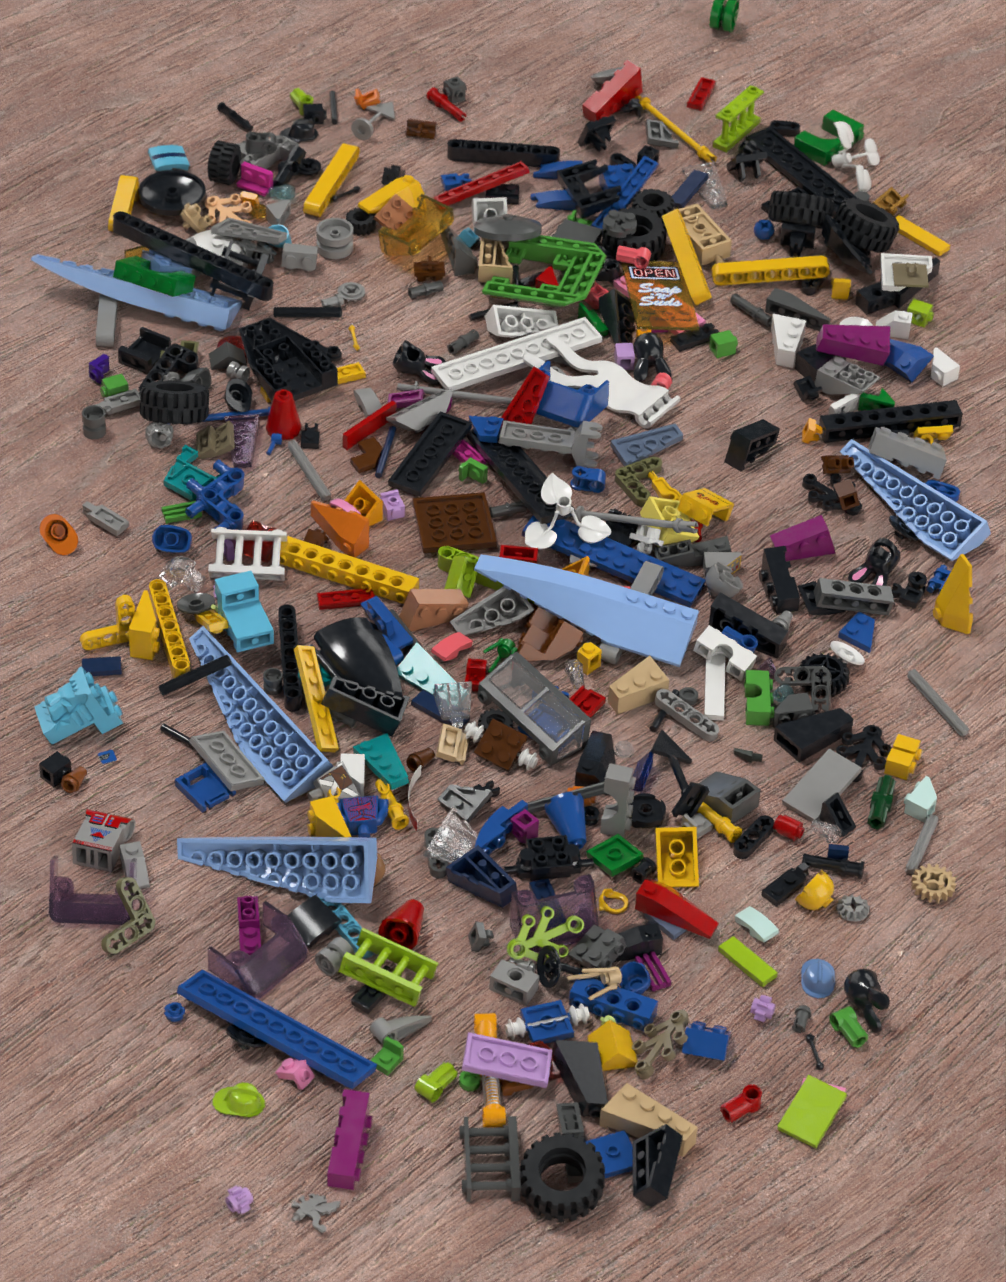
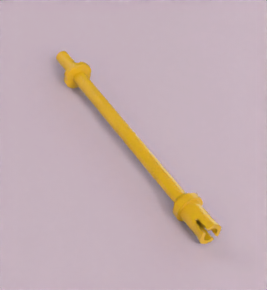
M640 95L634 98L639 99L643 110L647 109L694 148L699 158H703L710 165L714 164L711 159L716 162L717 156L712 154L708 147L700 146L650 104V98H642Z

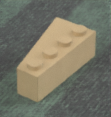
M628 1083L601 1109L599 1126L606 1129L611 1127L616 1129L617 1132L625 1130L627 1134L638 1138L667 1124L683 1135L679 1156L682 1157L696 1144L698 1130L697 1126Z

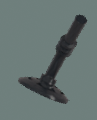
M544 946L538 954L537 974L541 984L546 988H552L557 984L561 971L572 975L587 974L583 973L580 968L560 962L559 954L553 946ZM547 953H548L549 958L547 959V961H546L545 964H544L545 957H546V955H547ZM595 977V978H594V979H597V980L601 981V977Z

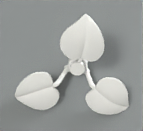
M843 121L833 123L837 128L841 145L845 148L839 151V154L832 156L834 167L856 168L858 191H869L871 179L868 171L864 170V167L861 165H850L849 163L854 158L867 155L869 164L877 165L880 157L874 140L871 138L865 140V153L851 156L850 153L846 152L852 147L851 143L854 141L851 127Z
M551 473L542 486L541 498L547 505L556 504L555 515L549 527L545 523H531L525 532V544L528 547L538 548V550L551 547L557 539V534L551 529L558 515L565 516L569 513L572 514L577 526L580 527L578 535L584 542L597 543L608 537L612 531L604 521L595 516H584L580 523L574 508L571 507V487L554 473Z

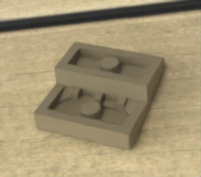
M228 421L216 429L209 425L197 432V458H212L235 449L234 425Z

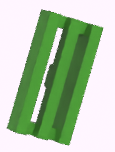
M196 501L161 507L166 524L202 517V511L193 518L187 516L185 509Z

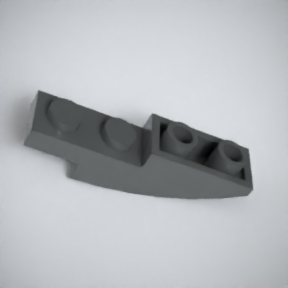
M728 536L691 544L690 540H685L654 548L656 559L676 567L703 566L704 552H732Z

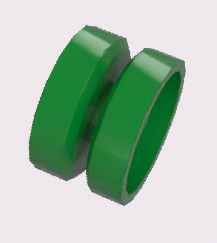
M714 0L710 13L709 27L718 30L722 26L723 31L732 33L738 17L739 0Z

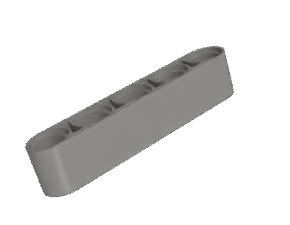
M100 294L96 347H114L118 300Z

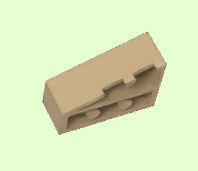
M481 237L478 282L486 283L491 281L493 276L509 278L510 284H512L513 267L510 265L508 256L504 252L502 242Z

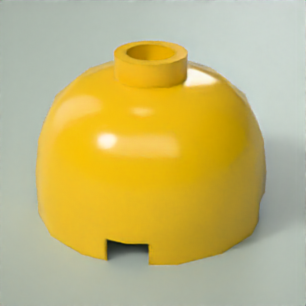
M821 870L806 885L803 892L795 898V901L808 910H818L822 906L826 909L834 900L831 897L834 892L832 879Z

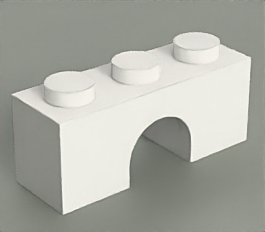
M710 625L697 639L693 650L709 661L714 655H725L729 659L725 671L740 681L744 679L746 670L752 669L757 657L752 651L745 649L735 640L728 638Z

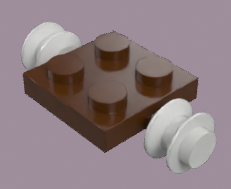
M492 719L485 732L483 725L480 727L476 726V721H473L472 724L468 723L464 730L466 739L472 737L473 743L480 741L474 751L475 755L508 772L516 759H518L519 766L526 765V770L533 769L538 762L536 752L531 755L528 748L521 751L528 737L495 719Z

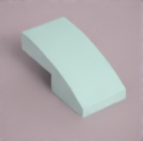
M751 906L734 915L736 923L748 928L750 936L762 942H766L779 934V929L766 916Z

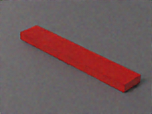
M522 161L436 195L433 197L434 202L442 209L530 173L529 168Z

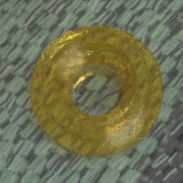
M255 204L252 207L251 215L257 219L266 217L265 205Z

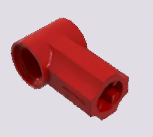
M754 1084L745 1086L741 1094L720 1106L723 1118L727 1122L732 1123L748 1112H757L761 1107L762 1090Z

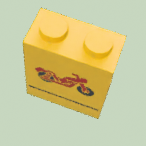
M706 488L683 493L677 510L709 526L712 515L724 521L729 520L734 503Z

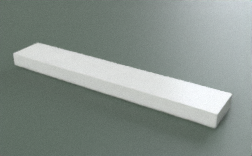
M717 654L710 661L706 659L704 716L710 720L724 721L725 655Z

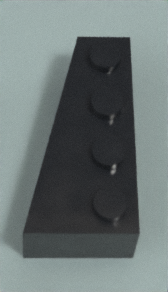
M334 676L321 704L384 734L388 733L389 736L393 737L410 697L405 695L402 698L394 696V692L386 691V693L375 690V687H361L357 682Z

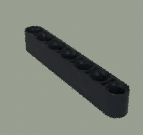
M451 139L447 143V158L451 161L513 165L522 161L528 167H540L544 164L560 161V149L555 146Z
M286 604L280 606L278 610L285 709L295 712L302 707L301 680L298 678L299 669L294 648L298 645L296 610L292 605Z

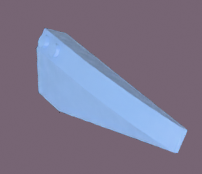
M853 439L840 450L842 455H849V457L854 458V469L921 542L950 561L957 559L960 554H966L979 547L991 534L988 522L886 459L869 453V449Z
M177 838L178 859L201 866L206 865L215 870H223L236 876H244L250 880L286 888L292 892L307 894L310 897L316 895L324 899V901L331 903L372 902L377 864L376 838Z

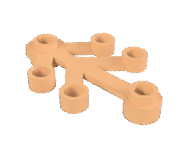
M232 194L230 198L220 199L218 196L208 197L204 205L209 210L208 216L213 219L210 226L215 225L217 222L215 217L216 211L220 212L219 223L227 218L251 223L248 220H242L234 214L239 212L249 213L252 210L250 202H243L241 206L224 207L222 205L240 204L239 194Z

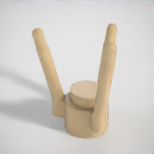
M615 966L610 968L582 969V972L587 974L567 976V980L601 977L602 983L608 986L589 996L588 999L590 1001L610 990L617 989V984L622 982L621 971Z

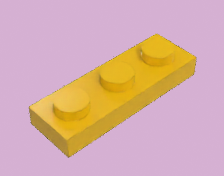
M213 609L195 614V620L209 632L221 633L223 629L229 628L228 621Z

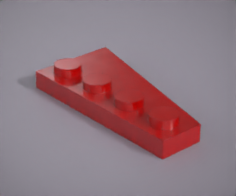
M534 366L502 415L503 421L532 425L550 376Z

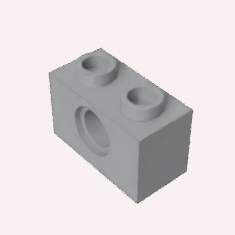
M503 959L490 975L489 990L525 1006L528 1005L539 988V975Z

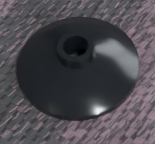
M894 515L889 517V522L895 529L894 534L898 538L903 539L905 537L910 540H919L901 518Z
M235 1025L227 1027L226 1033L228 1036L236 1041L238 1047L248 1050L250 1047L261 1048L267 1045L265 1041L256 1038Z

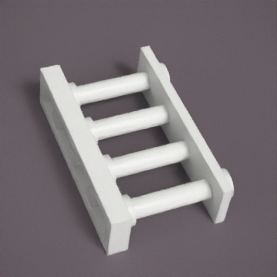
M225 527L211 529L212 539H217L216 561L213 564H209V578H221L252 571L256 580L285 581V568L279 565L281 542H287V532L279 529L273 531L231 530ZM225 539L236 540L235 560L232 565H225L223 563ZM243 540L255 541L254 558L251 566H244L242 564ZM262 541H273V557L270 567H263L261 565Z

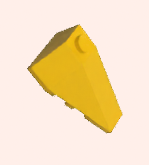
M960 554L935 601L933 616L943 627L970 634L973 622V614L969 613V605L973 604V598L970 597L969 588L972 587V565L964 554Z

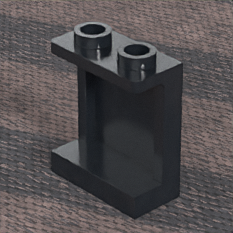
M141 327L140 336L128 348L121 346L118 349V361L120 364L148 375L160 359L161 351H166L171 345V338Z

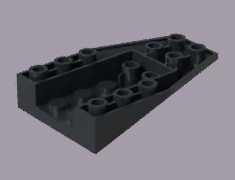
M272 318L263 319L239 328L249 366L271 402L275 393L282 389L290 391L294 401L338 385L337 367L307 337Z

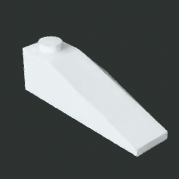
M493 305L485 315L487 330L501 337L514 338L558 326L556 311Z

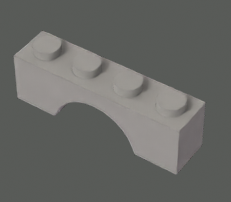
M609 764L605 776L604 792L611 795L617 803L606 805L601 819L600 833L612 836L619 834L624 838L626 830L630 831L632 819L629 817H631L633 805H630V803L633 802L635 791H631V789H634L636 777H633V768Z

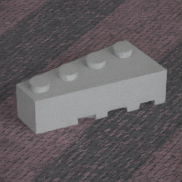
M875 427L868 446L869 453L890 461L897 459L899 464L905 467L912 465L918 469V472L923 474L926 471L933 473V478L938 480L947 461L944 448L940 444H929L921 438L916 437L913 439L905 433L898 432L897 434L885 427Z

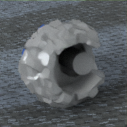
M152 422L146 427L145 437L149 445L159 449L171 445L174 430L170 424Z

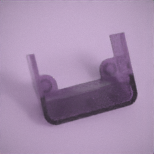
M53 856L50 860L49 916L53 921L57 923L123 925L130 920L116 887L115 895L74 893L73 881L66 876H58V856ZM133 858L130 862V877L137 882V859ZM125 883L124 890H128L129 883ZM134 899L133 902H132V908H133V909H134L135 899Z
M267 901L263 902V925L276 935L252 955L236 950L224 956L213 947H208V970L221 980L256 999L265 995L308 957V948L291 918Z

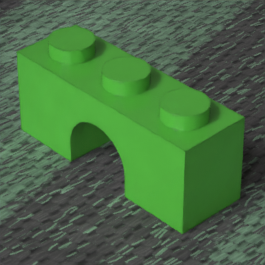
M746 670L744 692L745 697H747L745 709L746 725L769 726L770 718H774V706H771L774 694L770 692L773 689V679H769V671Z

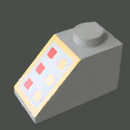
M704 552V579L709 569L717 562H721L733 570L731 574L740 569L741 552Z

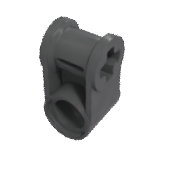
M271 132L247 133L245 151L249 154L275 153L277 151L276 135Z

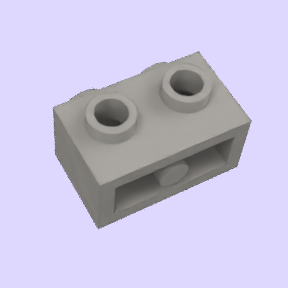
M284 243L281 267L287 269L299 268L304 271L316 270L318 247Z

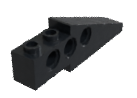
M937 257L932 258L933 267L932 272L927 274L928 283L939 273L940 260ZM880 279L878 283L858 289L856 291L855 304L866 315L893 305L899 309L923 287H905L900 291L882 290Z

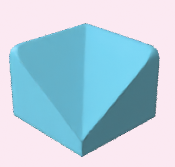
M470 228L464 229L458 235L469 248L480 240V237Z

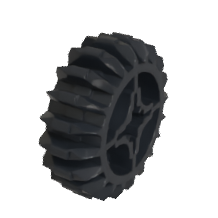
M821 652L819 655L813 653L811 657L807 656L800 663V666H825L830 671L832 697L835 694H841L849 683L850 672L847 663H843L842 659H837L836 655L830 656L829 653L823 655ZM804 671L798 674V680L804 681L808 677V673ZM822 671V672H821V675H817V676H818V677L820 678V680H821V685H824V684H823V676H826V675H825V673ZM800 686L804 687L805 692L810 691L812 695V686ZM825 690L817 692L818 698L820 695L826 696L827 694Z

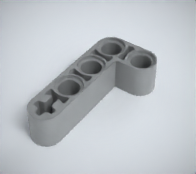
M277 135V151L275 153L248 154L241 159L240 177L241 164L244 161L267 169L280 159L285 161L293 147L299 146V144L282 135Z

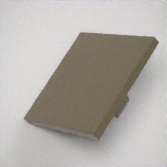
M892 263L894 286L929 287L926 264Z

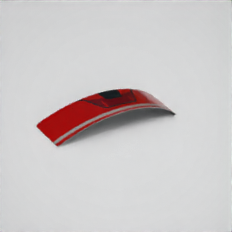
M421 765L412 776L408 791V812L411 823L416 831L418 821L410 808L409 796L413 785L421 776Z

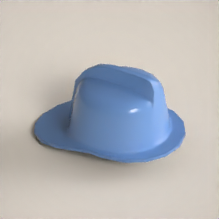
M811 959L802 965L801 984L805 993L814 998H825L833 992L835 971L830 963L821 959Z

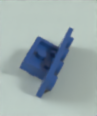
M378 596L361 603V607L368 614L369 618L373 620L378 629L396 647L402 649L413 643V638Z

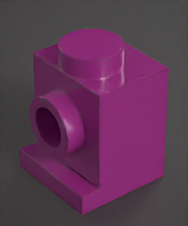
M526 809L510 819V822L513 823L512 833L519 842L526 844V839L538 837L539 820Z

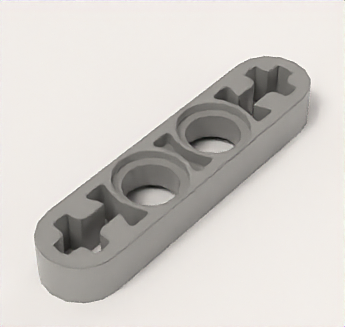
M667 689L657 691L654 702L659 708L704 740H716L719 733V727L716 723ZM675 707H680V708H682L684 711H683V712H678V711H676L674 708H675ZM690 718H696L699 722L693 723L690 721Z

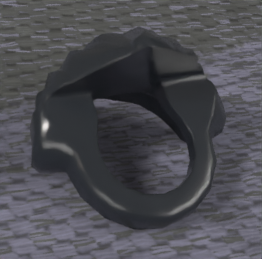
M630 99L626 107L619 109L618 112L622 114L634 111L639 119L642 116L643 107L640 105L639 99Z

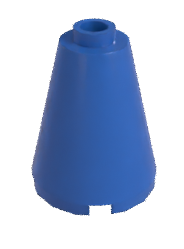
M565 792L552 797L551 803L549 805L546 803L544 808L550 821L560 836L567 835L568 844H575L579 849L583 848L586 844L583 796L580 793L577 796L573 795V792Z

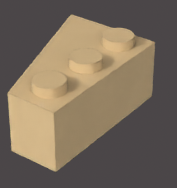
M648 656L609 686L608 703L617 715L655 701L658 690L669 689V679L652 657Z

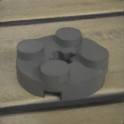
M611 210L603 219V230H607V234L612 237L625 238L626 234L631 233L633 235L636 232L637 221L633 213Z

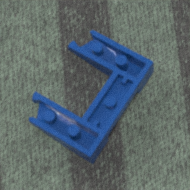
M558 161L541 165L540 170L533 173V178L558 179V170L581 164L583 161ZM567 190L531 194L532 201H539L536 203V208L576 210L575 203Z

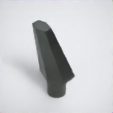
M734 748V754L747 762H762L763 754Z

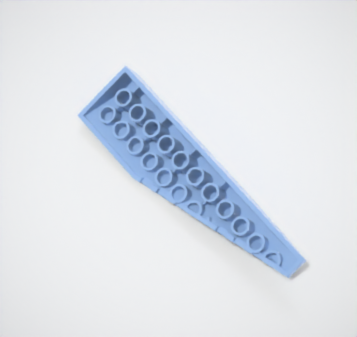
M39 254L31 257L33 262L100 294L164 313L166 317L174 318L176 316L184 322L194 321L199 326H213L218 331H224L231 326L243 303L242 300L216 293L214 296H211V292L193 288V292L172 297L114 278V270L101 268V270H94L92 265L76 266L77 264L73 261H63L61 263L58 258Z
M482 554L474 568V571L494 582L502 583L508 590L513 589L520 593V596L524 599H531L535 605L558 618H565L570 621L571 625L583 628L592 637L594 635L599 637L601 642L645 657L651 656L652 659L680 667L697 625L699 610L578 573Z

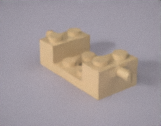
M698 204L678 209L685 222L700 265L716 262V264L725 263L722 259L730 257L732 240Z

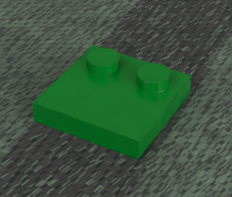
M619 834L586 851L587 858H593L594 863L611 877L639 863L644 858V853Z

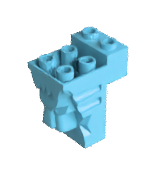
M252 571L215 579L218 614L228 621L229 628L224 629V631L233 640L236 652L274 644V630L259 601V585Z
M82 666L71 676L69 683L59 688L57 693L46 696L44 698L45 701L34 706L42 732L51 745L93 723L101 734L123 724L121 719L123 713L119 705L115 703L118 701L113 691L110 692L106 686L100 687L98 683L94 684L93 676L90 672L86 673Z

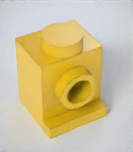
M592 642L583 644L577 651V661L573 663V666L586 675L590 674L601 666L602 650Z

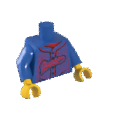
M388 783L387 791L385 792L381 791L380 784L378 785L380 799H378L377 795L343 798L339 802L338 798L341 790L338 787L336 788L337 796L331 794V789L327 793L328 797H334L351 836L358 835L360 838H370V834L377 832V826L382 825L388 815V799H386L390 792Z

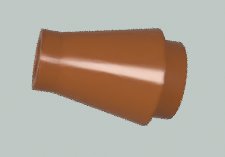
M79 766L63 776L62 788L68 793L78 791L87 775V770Z

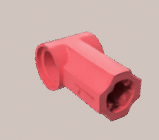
M618 246L616 254L617 261L634 264L639 269L646 268L651 257V252L646 247L634 249Z

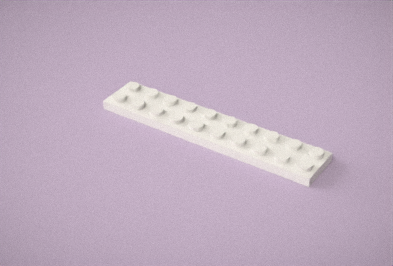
M586 317L433 366L431 367V372L446 390L455 391L528 367L529 365L523 362L525 354H531L543 361L561 356L555 348L546 342L549 335L558 337L573 351L601 343L602 336Z

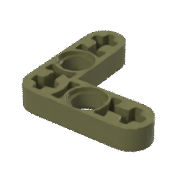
M649 457L615 471V482L637 506L643 507L649 496H651L650 492L639 480L647 478L649 472L652 473L654 471L655 474L661 472L662 460L658 457ZM629 486H635V487H637V488L632 489V488H629Z
M122 877L116 883V890L130 920L102 939L101 946L106 953L116 954L151 932L155 927V918L137 882L132 877ZM125 883H129L128 890H124ZM134 899H138L140 903L136 911L132 908ZM143 919H147L146 926L136 927V925L139 926L144 923ZM127 928L132 930V937L130 939H126L124 935ZM120 939V941H117L113 944L114 948L109 947V945L111 944L110 940L116 941Z

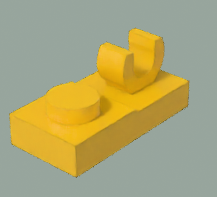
M953 425L918 427L914 432V439L916 437L923 440L926 439L929 444H932L935 438L946 440L953 433Z

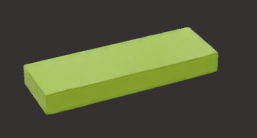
M734 936L719 945L718 951L761 987L777 978L778 972Z

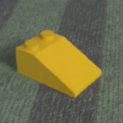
M144 590L129 627L130 657L153 660L155 653H158L160 649V642H157L159 628H157L156 617L148 590Z
M333 796L310 801V810L307 811L310 821L307 828L310 836L351 837Z
M656 828L657 881L672 888L699 887L697 828Z

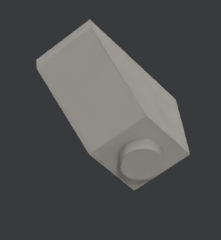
M140 841L120 845V861L125 877L135 879L140 889L150 887Z

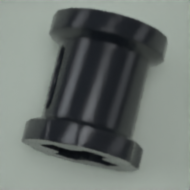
M648 857L642 858L640 864L631 870V877L634 881L642 884L650 873H654L657 870L655 862Z

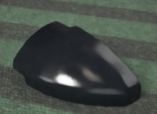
M367 618L343 619L315 633L314 640L321 649L320 653L343 679L357 682L361 687H375V690L379 692H394V696L402 698L400 678L389 646L383 634L375 630Z

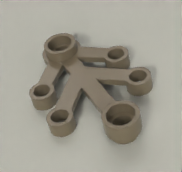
M685 1010L674 1011L670 1015L669 1020L657 1026L653 1023L648 1024L644 1028V1033L648 1038L652 1039L646 1042L637 1040L633 1043L632 1049L636 1054H642L647 1049L653 1047L646 1059L638 1061L635 1065V1072L640 1079L645 1080L653 1075L654 1067L651 1064L661 1050V1055L666 1061H671L676 1057L672 1042V1034L675 1030L673 1039L678 1045H682L687 1041L688 1036L685 1033V1027L689 1023V1018ZM665 1030L664 1033H662V1034L656 1036L659 1032Z

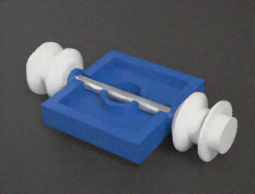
M561 1000L522 1008L520 1010L522 1019L517 1017L514 1023L508 1019L507 1024H505V1032L507 1037H511L514 1040L515 1035L524 1038L527 1031L533 1046L555 1042L556 1040L573 1038L574 1030L571 1023L574 1026H578V1021L587 1024L590 1014L588 1008L584 1007L582 1003H580L577 1009L571 1005L569 1013H566Z

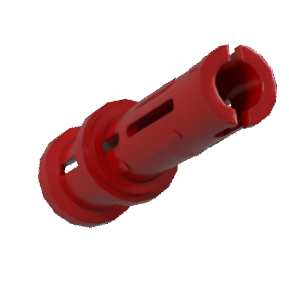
M436 87L428 90L426 98L429 101H433L438 108L445 109L459 122L465 120L462 115L466 117V113L452 104L445 94H441Z

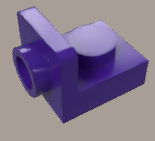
M102 354L89 363V377L102 384L104 374L110 370L109 356L106 354Z

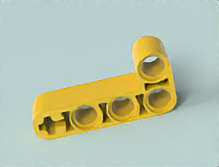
M120 175L109 216L108 231H113L114 213L122 211L131 215L134 201H139L140 185L138 177Z

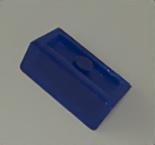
M651 751L638 761L633 773V777H636L634 789L631 790L643 791L653 766L654 753Z

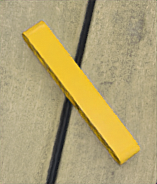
M345 143L340 146L305 200L303 213L317 217L322 216L331 202V197L336 194L356 163L360 153L358 146Z
M677 208L663 215L662 218L689 293L697 306L711 299L712 296L685 222Z
M820 255L717 263L712 266L711 272L713 282L721 286L824 278L829 275L830 269L828 259Z
M155 579L149 583V596L174 679L190 671V661L166 583L163 580Z

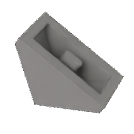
M286 199L266 205V219L271 226L276 224L284 226L291 213V200Z

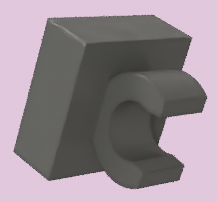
M475 922L468 934L471 950L479 952L482 946L490 945L489 938H494L493 931L485 930L483 922Z

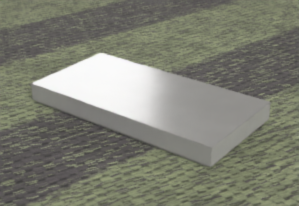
M225 731L197 735L190 738V744L230 791L264 784V777Z
M828 749L782 800V804L815 824L820 819L822 803L836 792L841 795L860 774L862 767Z

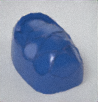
M160 525L153 532L152 543L156 549L164 552L184 553L188 552L191 548L192 534L187 529L178 526Z

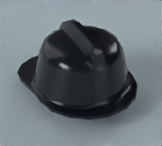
M300 118L295 120L291 127L281 131L280 135L298 143L316 139L318 131L314 128L312 119Z
M231 379L226 386L224 400L230 406V409H235L239 412L250 410L252 390L247 382L242 379Z

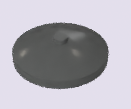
M504 214L476 221L474 223V233L479 237L490 240L522 241L540 236L542 225L534 219Z

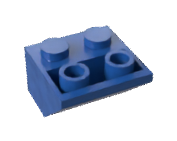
M693 1021L692 1024H688L685 1031L688 1039L683 1044L682 1053L724 1061L731 1031H726L727 1027L714 1025L713 1028L705 1027L706 1023Z

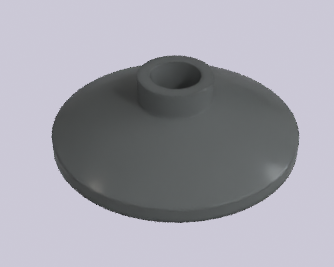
M193 593L180 598L177 602V608L183 613L195 615L211 609V605H215V599L207 593Z

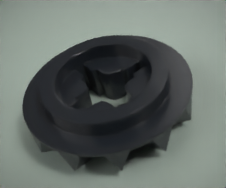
M304 158L300 164L299 175H305L306 177L310 175L313 177L314 174H319L321 163L313 158Z

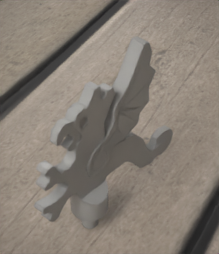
M313 1193L309 1195V1197H313L309 1198V1201L304 1200V1195L299 1197L298 1200L301 1201V1204L293 1200L292 1208L299 1209L294 1213V1217L291 1220L293 1222L296 1220L301 1221L304 1217L308 1216L313 1219L312 1226L322 1233L327 1228L324 1225H318L320 1215H330L331 1212L336 1211V1208L341 1203L340 1201L327 1203L325 1195L319 1196Z

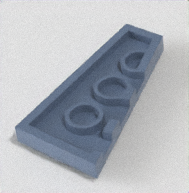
M676 424L611 440L610 446L622 464L627 466L682 441L683 433Z

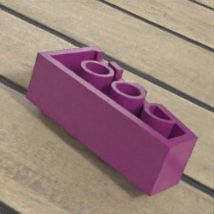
M823 324L816 338V351L883 366L890 353V326Z
M343 1089V1107L340 1106L338 1127L335 1130L334 1146H332L327 1172L328 1187L354 1190L355 1182L360 1181L361 1168H359V1164L364 1163L365 1151H363V1146L368 1145L369 1133L366 1132L367 1129H371L373 1116L369 1115L370 1093Z

